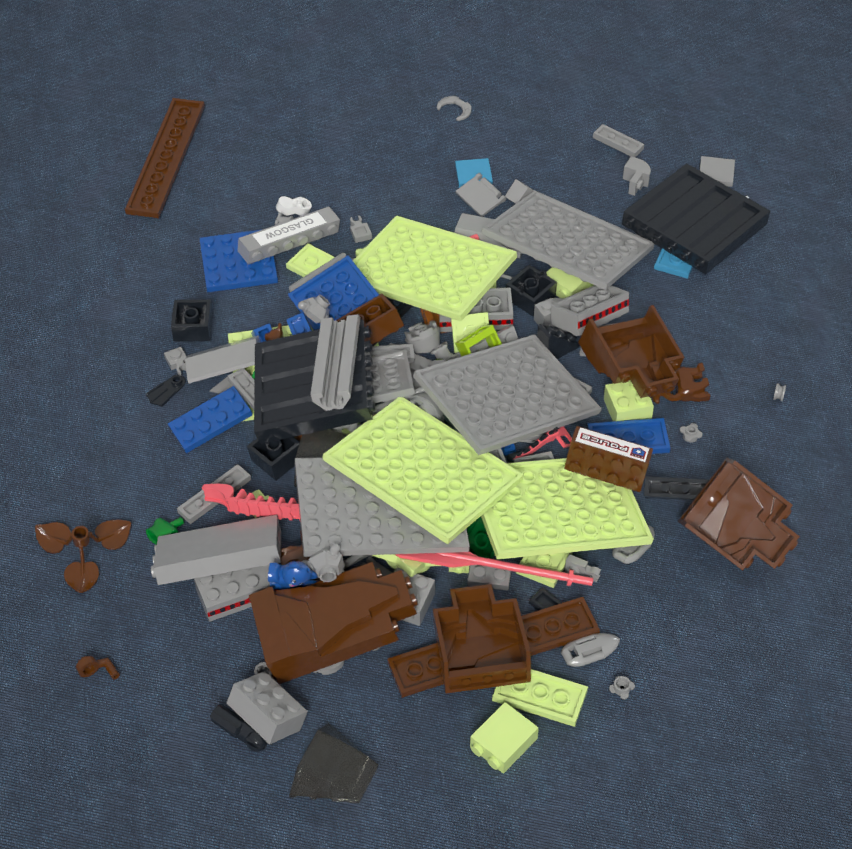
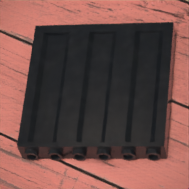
M686 163L627 208L623 213L622 225L645 239L652 241L655 245L706 275L767 225L770 210Z
M364 319L360 320L351 398L343 409L326 411L312 401L311 388L320 329L255 344L254 433L260 444L373 420L375 404L372 400L374 388L371 381H374V376L371 370L373 360L370 355L372 344L369 340L372 337L370 326H366Z

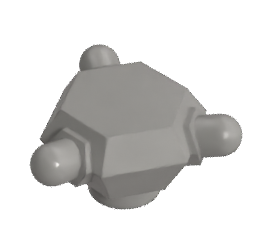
M320 294L317 297H311L298 303V308L316 324H321V319L329 318L330 310L328 306L330 302Z
M333 544L330 549L324 548L313 554L309 560L302 561L311 570L316 572L318 578L323 582L334 581L337 575L344 572L343 556L339 552L340 546L338 544Z

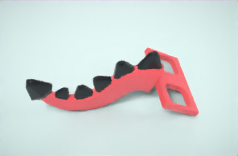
M564 426L559 429L555 427L553 430L543 434L523 451L509 453L507 460L510 461L515 458L528 456L555 439L559 441L563 448L570 447V444L564 443L560 436H565L570 443L572 437Z

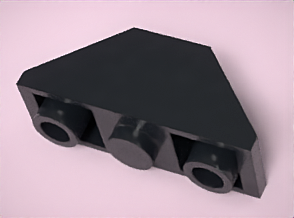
M539 324L537 338L556 359L580 347V344L576 341L577 337L572 333H566L560 328L555 329L551 325Z

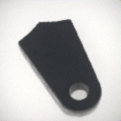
M174 375L147 392L146 396L150 404L163 407L185 385V378L180 375Z

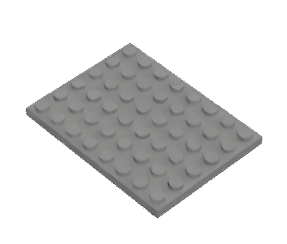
M535 190L482 229V235L487 236L489 239L496 240L504 246L516 249L522 254H527L535 260L547 263L553 268H558L566 274L578 277L582 281L589 282L597 288L604 290L608 289L652 251L655 245L650 240Z
M535 334L414 371L413 374L414 379L478 455L551 431L555 427L560 428L599 414L602 409Z
M295 458L294 464L304 557H311L324 548L330 549L333 544L340 546L339 552L342 556L469 552L470 546L467 529L449 544H446L329 465L323 458Z

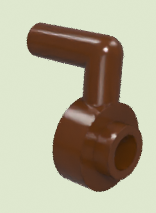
M84 656L76 665V670L81 677H89L96 673L98 668L102 667L106 668L113 680L120 676L109 658L96 660L93 656Z

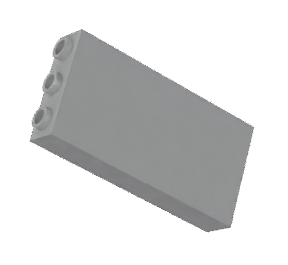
M278 515L158 536L157 545H154V565L151 566L152 577L157 579L158 585L265 566L271 562L281 563L282 532Z

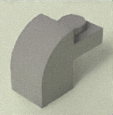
M632 156L624 166L623 179L630 181L628 194L635 196L637 191L641 190L643 186L648 188L651 169L645 161Z

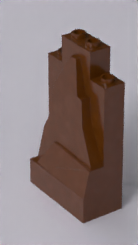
M373 562L337 575L336 579L331 582L319 581L305 587L275 591L273 586L250 594L249 598L265 662L278 684L398 641L397 632L400 629L397 621L417 614L415 606L418 605L415 594L410 593L409 589L413 588L409 576L405 577L402 570L383 576L380 568L376 569Z

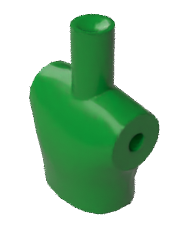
M179 517L169 523L163 518H158L151 527L146 529L147 537L152 543L157 545L158 536L179 533L176 528L183 525L184 521Z

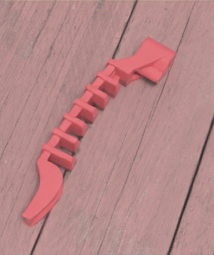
M204 484L202 487L205 501L221 503L227 507L228 512H235L238 515L242 513L246 514V516L256 515L259 518L260 516L278 515L279 520H282V518L300 520L299 504H297L294 498H290L289 502L286 503L285 499L280 497L276 503L274 498L269 496L265 502L263 496L259 495L256 499L253 493L247 495L244 489H241L236 497H234V489L228 484Z

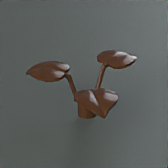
M126 520L105 521L96 527V537L92 535V532H88V529L84 526L75 527L71 533L67 525L58 522L37 524L35 526V533L39 545L48 553L61 552L64 545H69L72 540L74 545L79 547L81 563L73 562L69 564L64 571V578L72 589L78 593H84L96 584L99 578V569L96 563L85 562L83 548L89 544L90 538L96 542H102V546L108 550H116L123 547L128 540L131 522Z

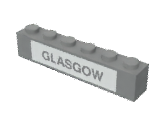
M326 207L238 238V252L248 264L337 233L340 219L330 207Z

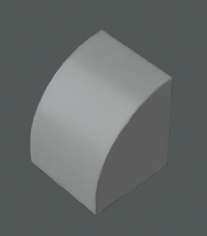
M515 179L505 197L516 204L534 190Z

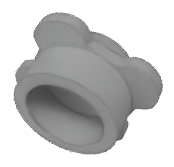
M695 423L680 428V432L683 433V439L687 442L692 443L702 437V432L698 430V425Z
M617 676L614 684L610 685L609 690L611 693L618 694L621 699H627L629 692L634 690L635 685L627 677Z

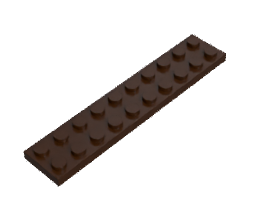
M172 99L126 205V214L152 218L160 217L205 108L203 101Z
M584 597L521 616L531 656L600 632ZM437 643L387 659L401 698L444 684Z

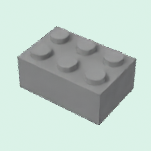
M265 671L233 684L227 704L259 733L269 745L300 731L308 712Z

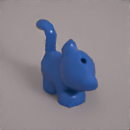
M292 561L286 565L272 562L269 564L268 582H270V587L273 586L274 590L305 587L319 582L310 580L317 579L318 575L303 562Z

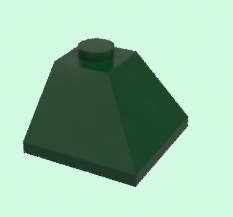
M480 516L467 528L469 552L479 557L499 560L496 559Z

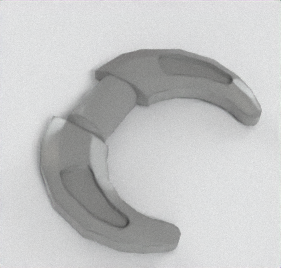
M456 96L444 97L437 104V110H440L446 104L460 106L463 113L456 118L457 121L464 120L471 114V105Z

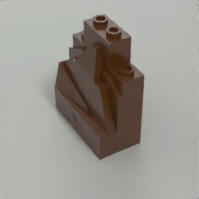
M654 305L649 307L643 318L603 327H597L594 320L589 319L578 342L587 359L599 374L605 373L614 384L631 381L640 398L672 392L679 380L675 371L680 368L685 358Z
M730 458L724 460L677 521L741 570L748 568L753 563L754 555L774 569L780 567L786 559L785 555L789 550L792 551L797 546V540L800 537L781 522L782 519L785 520L791 514V507L793 505L738 462Z
M491 584L450 589L451 607L433 609V622L441 660L445 693L531 682V651L517 598L496 601Z

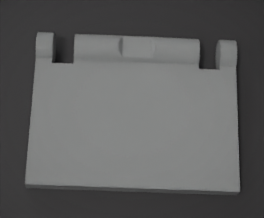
M480 173L476 174L474 178L455 191L480 217H483L506 200V197L504 195L501 196V192L485 177L482 178Z

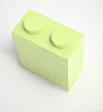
M552 267L546 272L547 276L557 281L556 296L559 298L570 297L589 288L591 283L566 274L558 268Z
M504 702L470 736V748L475 755L486 759L493 769H498L504 774L538 739V727Z

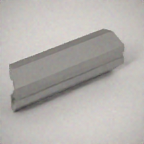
M358 314L349 315L346 320H341V322L334 321L333 318L321 319L311 397L315 404L326 411L343 409L351 398L360 316Z

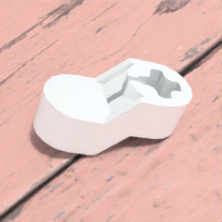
M282 196L276 204L277 211L286 216L292 214L306 215L312 207L311 202L303 197L291 199Z

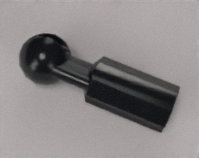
M219 704L210 715L211 721L234 738L244 742L251 751L260 752L266 748L267 742L259 733L229 708Z

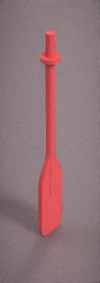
M471 552L395 554L399 558L451 568L482 565L567 581L566 586H571L572 582L592 586L593 578L573 574L574 570L569 569L568 573L479 557Z

